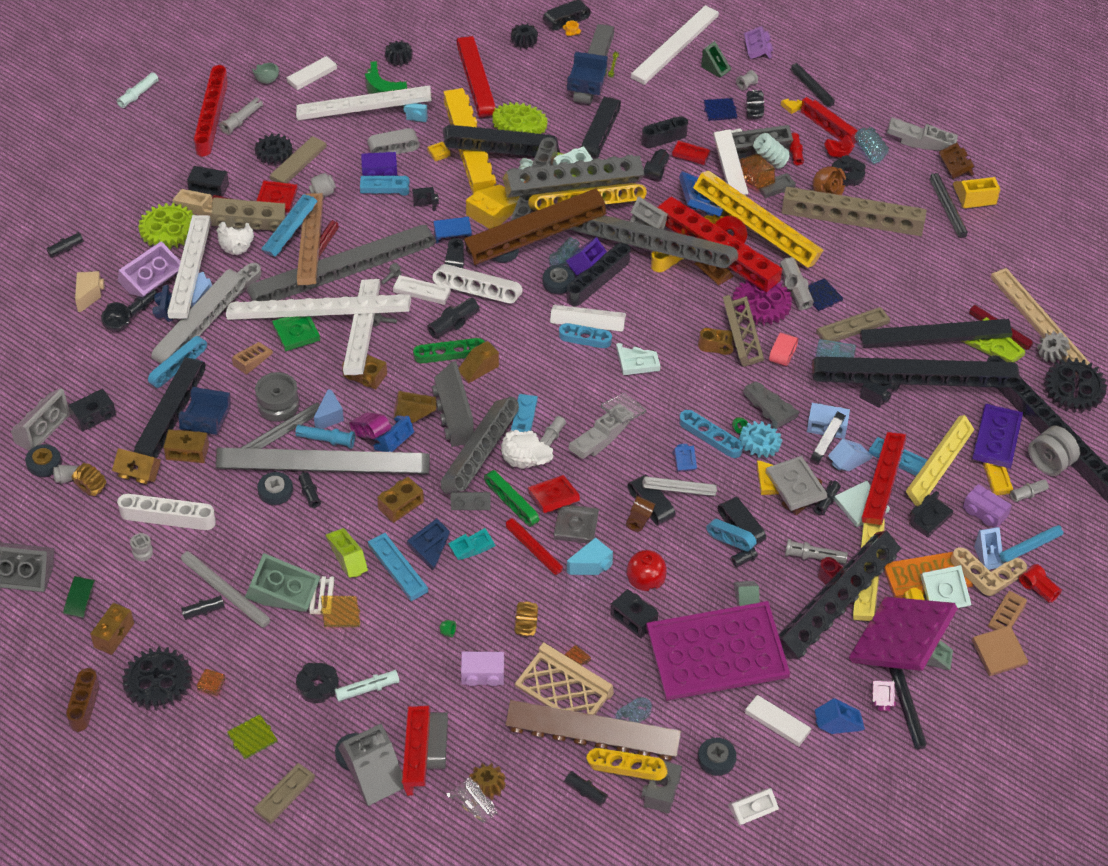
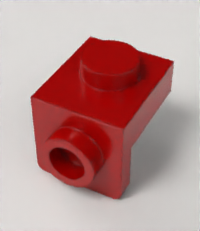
M845 135L841 142L827 139L824 143L828 154L832 157L849 155L855 147L849 135Z

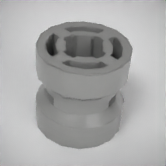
M139 533L131 538L130 545L133 557L138 561L150 559L153 555L150 537L147 534Z

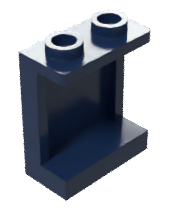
M575 51L572 71L567 78V91L600 95L608 69V56Z
M193 387L190 404L185 412L181 411L179 413V429L217 435L231 409L230 392Z

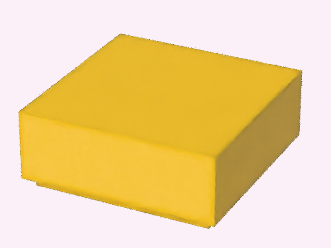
M443 141L427 147L428 153L435 162L450 157V151Z

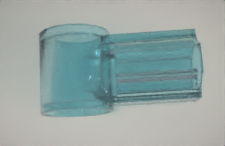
M571 237L566 239L556 252L550 254V264L552 266L568 264L566 260L579 249L580 243L578 240Z

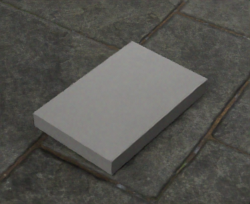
M802 456L766 468V474L790 511L827 498V492Z

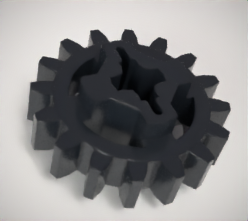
M273 133L269 137L264 135V139L259 138V142H256V147H254L257 159H261L262 163L267 161L268 165L271 162L276 165L278 161L283 163V159L287 160L293 151L290 139L286 140V136L280 137V134L274 136Z

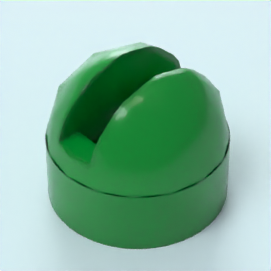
M737 417L732 421V428L741 434L743 426L746 427L748 422L742 417Z
M444 620L439 627L441 634L453 637L456 632V621Z

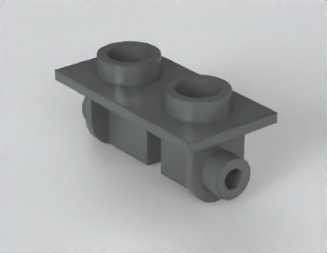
M451 492V510H491L490 492Z

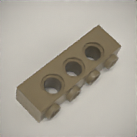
M213 198L211 226H219L221 222H225L226 227L244 228L246 223H248L255 230L275 231L285 219L284 203Z

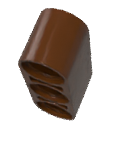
M84 668L77 674L66 710L69 726L75 732L84 731L88 727L100 685L95 670L91 668Z

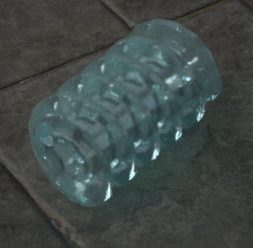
M862 128L855 134V140L872 163L875 164L882 161L888 154L889 147L886 146L874 128Z

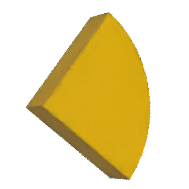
M781 100V106L789 113L793 114L801 110L802 101Z

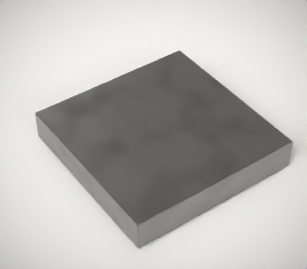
M574 505L560 507L554 539L588 544L595 538L599 509Z

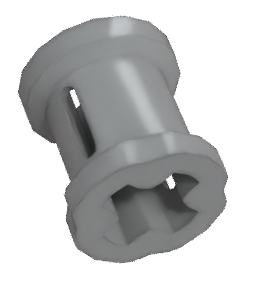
M750 70L746 75L738 76L736 78L737 86L741 90H746L751 84H757V74Z

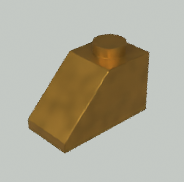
M489 341L473 348L458 368L460 375L469 384L498 368L499 352Z
M398 391L394 407V418L396 416H409L411 423H414L436 410V397Z

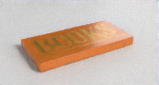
M953 552L888 563L884 567V573L893 597L904 598V592L910 588H917L925 595L920 574L955 567L951 562ZM964 576L967 588L972 587L973 583Z

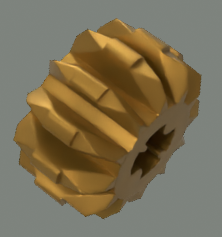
M89 463L79 465L72 475L74 484L90 496L99 494L107 483L104 475Z
M524 601L517 604L514 626L516 634L533 636L536 633L538 606L536 603Z
M482 762L481 768L474 766L473 773L469 775V789L473 791L475 797L481 795L482 800L486 797L493 800L494 795L500 797L501 790L505 788V774L501 773L500 766L493 768L492 762L489 766H485Z

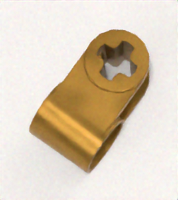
M703 328L700 331L698 348L703 352L720 353L723 355L731 354L734 349L732 341H734L733 333L730 330Z

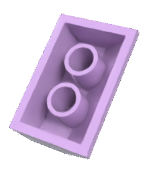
M159 242L119 269L118 282L129 294L144 297L176 275L181 261L162 242Z

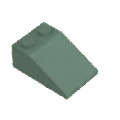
M263 553L245 598L265 606L307 612L321 576Z

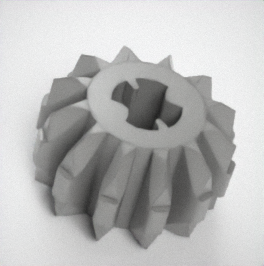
M1053 331L1051 335L1045 333V338H1040L1039 341L1041 343L1037 344L1038 353L1046 362L1051 360L1052 363H1055L1056 359L1060 361L1062 356H1068L1067 351L1070 350L1069 340L1067 337H1064L1063 333L1057 334Z

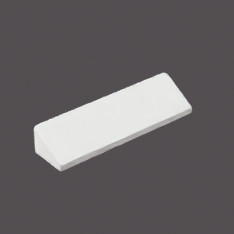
M553 305L550 322L623 331L626 314Z

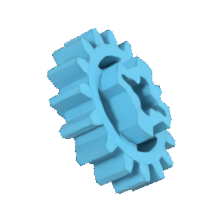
M753 421L752 425L747 423L746 427L743 426L739 437L741 440L740 445L745 446V451L750 450L751 455L756 453L759 458L761 455L768 458L769 454L774 456L775 452L779 451L782 439H780L781 434L776 433L777 429H771V424L765 426L762 421L760 424Z

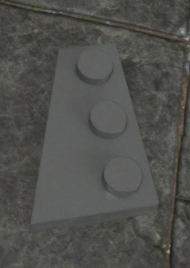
M755 381L745 386L743 393L756 407H760L763 410L762 414L765 418H770L773 421L772 426L775 429L798 417V410L779 398L777 394L765 388L763 384Z

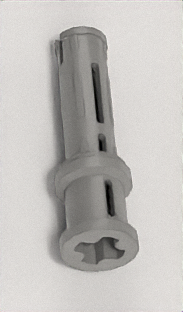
M256 97L237 113L230 114L226 121H221L219 124L222 132L230 135L233 129L242 125L243 120L263 106L262 101L257 103L260 99Z
M788 539L785 557L789 555L801 557L802 560L807 558L822 560L825 557H832L838 563L845 565L848 552L810 546L808 542L803 544L792 542L791 539Z

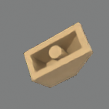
M99 271L77 272L75 301L78 312H82L101 298V291L105 289L104 279H101Z

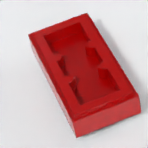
M678 141L672 151V156L703 165H705L710 155V149Z

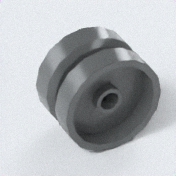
M274 372L262 376L257 381L255 392L258 412L262 417L277 422L287 420L297 413L299 408L297 383L292 376L286 373Z

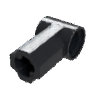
M660 149L655 151L650 162H646L644 177L661 181L670 156L666 150Z

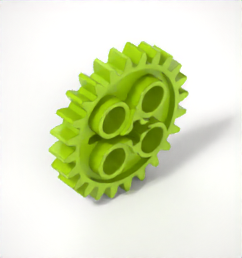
M509 102V105L503 103V106L499 105L498 108H495L492 123H494V127H498V130L542 134V132L545 133L548 118L545 117L546 114H542V110H537V107L531 108L530 104L525 106V103L519 105L518 102L515 104Z
M165 203L163 207L158 204L157 209L151 207V212L146 210V215L141 216L142 220H139L138 228L143 241H148L149 246L152 244L155 246L162 242L170 250L173 245L178 248V244L185 245L184 241L187 239L192 215L195 214H193L192 210L188 211L187 206L182 208L181 204L176 207L174 203L171 206Z

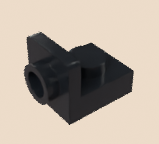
M433 187L412 189L414 206L431 205L432 211H436L439 197L438 193H434Z

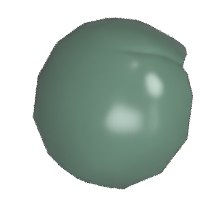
M264 63L257 65L256 70L252 69L256 80L263 84L275 81L279 75V68L273 63Z

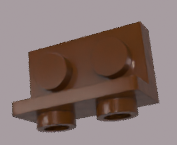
M957 142L939 151L953 179L968 171L971 176L975 175L972 170L975 167L972 160L966 158L968 154L965 148H960Z

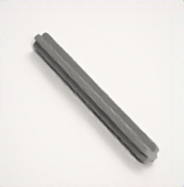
M186 551L182 554V562L258 625L264 628L270 623L269 617L192 553Z

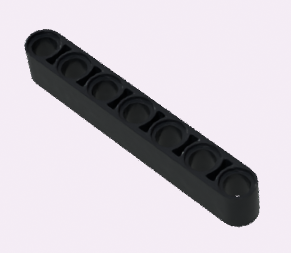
M447 125L442 131L445 146L453 149L535 157L541 141L544 138H553L556 141L557 152L560 153L558 139L554 135L459 125Z
M188 357L183 360L134 448L135 453L158 458L164 447L168 430L174 429L179 420V413L184 411L191 398L192 388L197 387L205 372L206 363L204 361Z

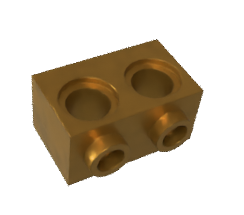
M367 354L363 374L344 375L343 372V376L376 390L387 376V364L385 361Z
M406 477L398 481L387 491H383L377 497L378 509L392 523H395L424 503L423 490L411 478Z

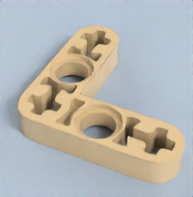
M962 547L956 548L951 556L952 564L954 566L961 565L964 576L983 594L988 596L995 595L1018 580L1019 575L1027 569L1025 561L1015 558L990 572L975 556ZM970 569H977L980 574H974ZM998 574H1004L1008 579L1004 580Z

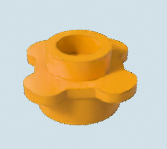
M568 21L563 26L567 36L581 33L579 24L576 21Z

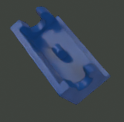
M469 217L434 221L436 243H440V238L467 235V237L472 236Z
M396 416L394 420L398 422L391 427V430L373 439L380 442L373 445L374 450L393 452L414 433L410 417Z

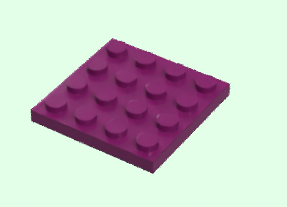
M884 597L873 619L869 622L850 654L849 659L852 663L923 671L958 607L953 602Z

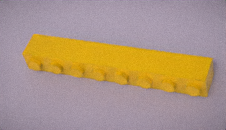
M464 89L443 91L444 106L450 125L477 127L476 117H473V108L469 106L468 94L465 95ZM458 149L472 194L477 190L496 185L495 175L491 174V163L487 162V152Z

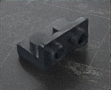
M937 491L932 495H927L919 507L915 506L910 512L911 519L909 525L927 538L953 515L954 511L938 500L939 492Z

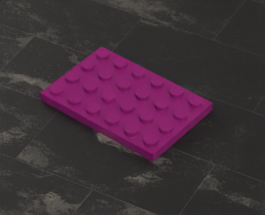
M768 601L649 622L646 625L666 701L790 678V671Z

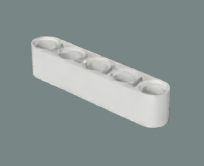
M447 264L441 265L433 273V281L439 286L506 303L515 302L522 294V287L517 282ZM492 285L495 286L498 291L494 290L492 288ZM509 290H512L515 295H512Z
M135 494L121 495L117 501L120 515L125 520L199 530H210L216 525L214 509L209 504Z

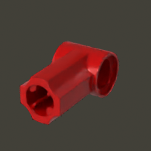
M1033 564L1019 575V581L1024 588L1035 590L1049 603L1054 602L1061 594L1062 589L1046 577L1045 570L1039 564Z

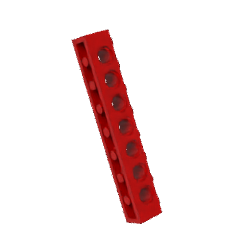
M671 196L657 207L667 213L665 226L672 231L734 247L738 252V259L729 268L766 293L781 281L782 268L716 226L707 218L696 213L681 201Z

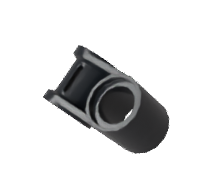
M453 238L448 242L445 264L464 268V242L461 239Z

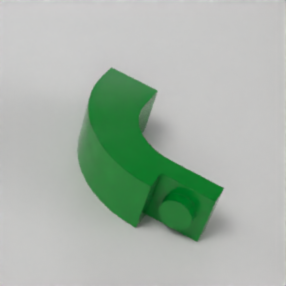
M377 61L370 62L371 69H367L368 73H365V84L369 94L407 89L406 81L389 82L382 79L378 74Z

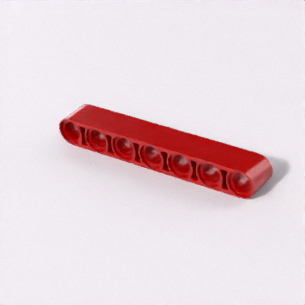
M474 36L458 37L456 39L457 49L478 117L493 116L496 108Z
M216 65L211 69L194 136L196 154L201 157L208 156L212 151L228 85L227 72L223 65Z

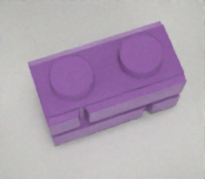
M979 484L966 496L963 505L968 514L975 515L985 525L994 528L999 527L1009 516L1012 507L1010 503Z

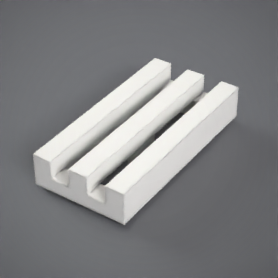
M322 576L318 584H321L318 609H315L316 587L310 602L309 611L310 614L331 615L334 577L326 579V577ZM325 585H329L326 609H323Z

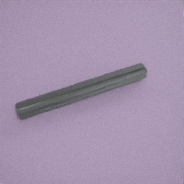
M318 402L314 403L241 448L261 449L295 429L298 424L301 425L313 418L320 404Z

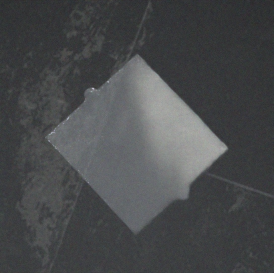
M622 393L602 403L600 406L610 417H613L622 425L646 413V409L626 393Z

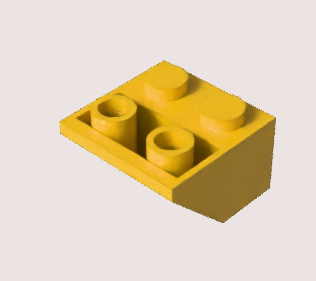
M995 177L953 182L963 208L997 204L1000 187Z

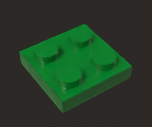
M310 316L283 317L272 321L273 328L285 351L320 341V335Z

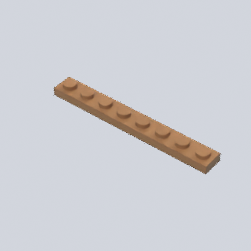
M323 193L305 194L314 197L318 202L302 223L297 271L298 285L316 284L324 200Z

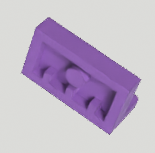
M760 26L744 33L750 59L765 53L769 59L772 58L771 52L773 47L769 42L771 38L768 31L765 32L763 27Z

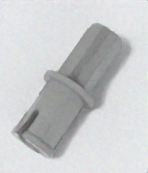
M556 416L550 427L545 429V434L539 442H544V445H549L550 447L554 439L559 437V432L565 426V419Z
M1040 480L1032 484L1026 483L1021 488L1011 490L1010 497L1015 503L1028 497L1033 498L1035 494L1047 490L1049 485L1046 480Z

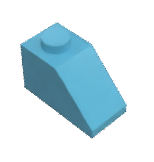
M594 538L567 560V573L569 575H599L612 566L613 551L597 538Z

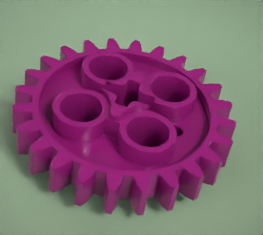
M745 279V284L740 282L739 287H736L735 292H733L732 301L747 296L755 325H758L759 322H762L763 326H765L766 322L772 325L773 321L779 323L780 319L784 320L785 315H789L792 305L791 293L787 292V287H782V283L776 284L766 293ZM745 303L735 306V310L742 313L746 307Z

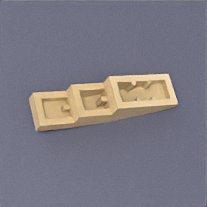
M181 189L173 199V203L181 204L182 208L187 206L188 211L192 210L196 215L212 216L213 199L210 194Z

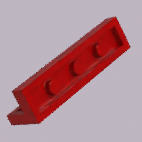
M808 97L802 99L800 112L839 141L845 135H849L854 144L863 139L864 134L816 100L812 101Z
M429 706L408 707L402 784L407 796H413L414 787L426 785L431 713Z

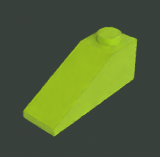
M344 528L325 534L341 568L349 578L358 577L363 572L368 571L362 548Z

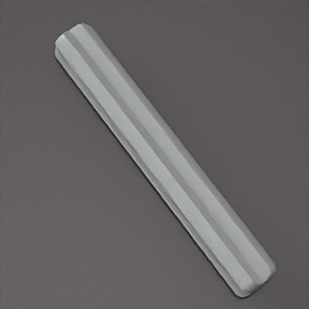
M647 476L642 481L643 487L647 489L715 496L717 492L715 484Z

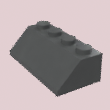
M453 361L434 377V385L432 386L433 397L438 399L436 400L437 411L442 413L440 414L441 425L446 427L444 429L445 439L450 441L451 447L465 445L474 433L472 412L457 362Z
M0 542V587L45 592L53 570L54 548Z

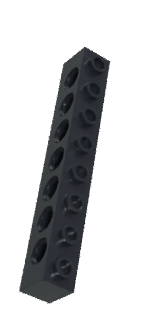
M887 530L876 532L778 634L784 654L788 659L804 656L807 653V648L820 639V634L834 624L832 621L836 617L843 615L847 610L846 607L859 598L858 594L872 584L871 580L882 574L885 570L884 567L897 558V553L902 548Z

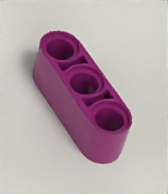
M366 412L349 422L350 428L355 432V435L363 438L375 439L391 430V425L383 414Z

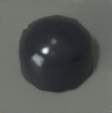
M119 302L107 304L106 309L101 315L102 325L107 330L113 332L124 330L130 321L129 308Z

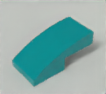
M486 528L469 537L464 534L448 543L458 560L478 555L496 546Z

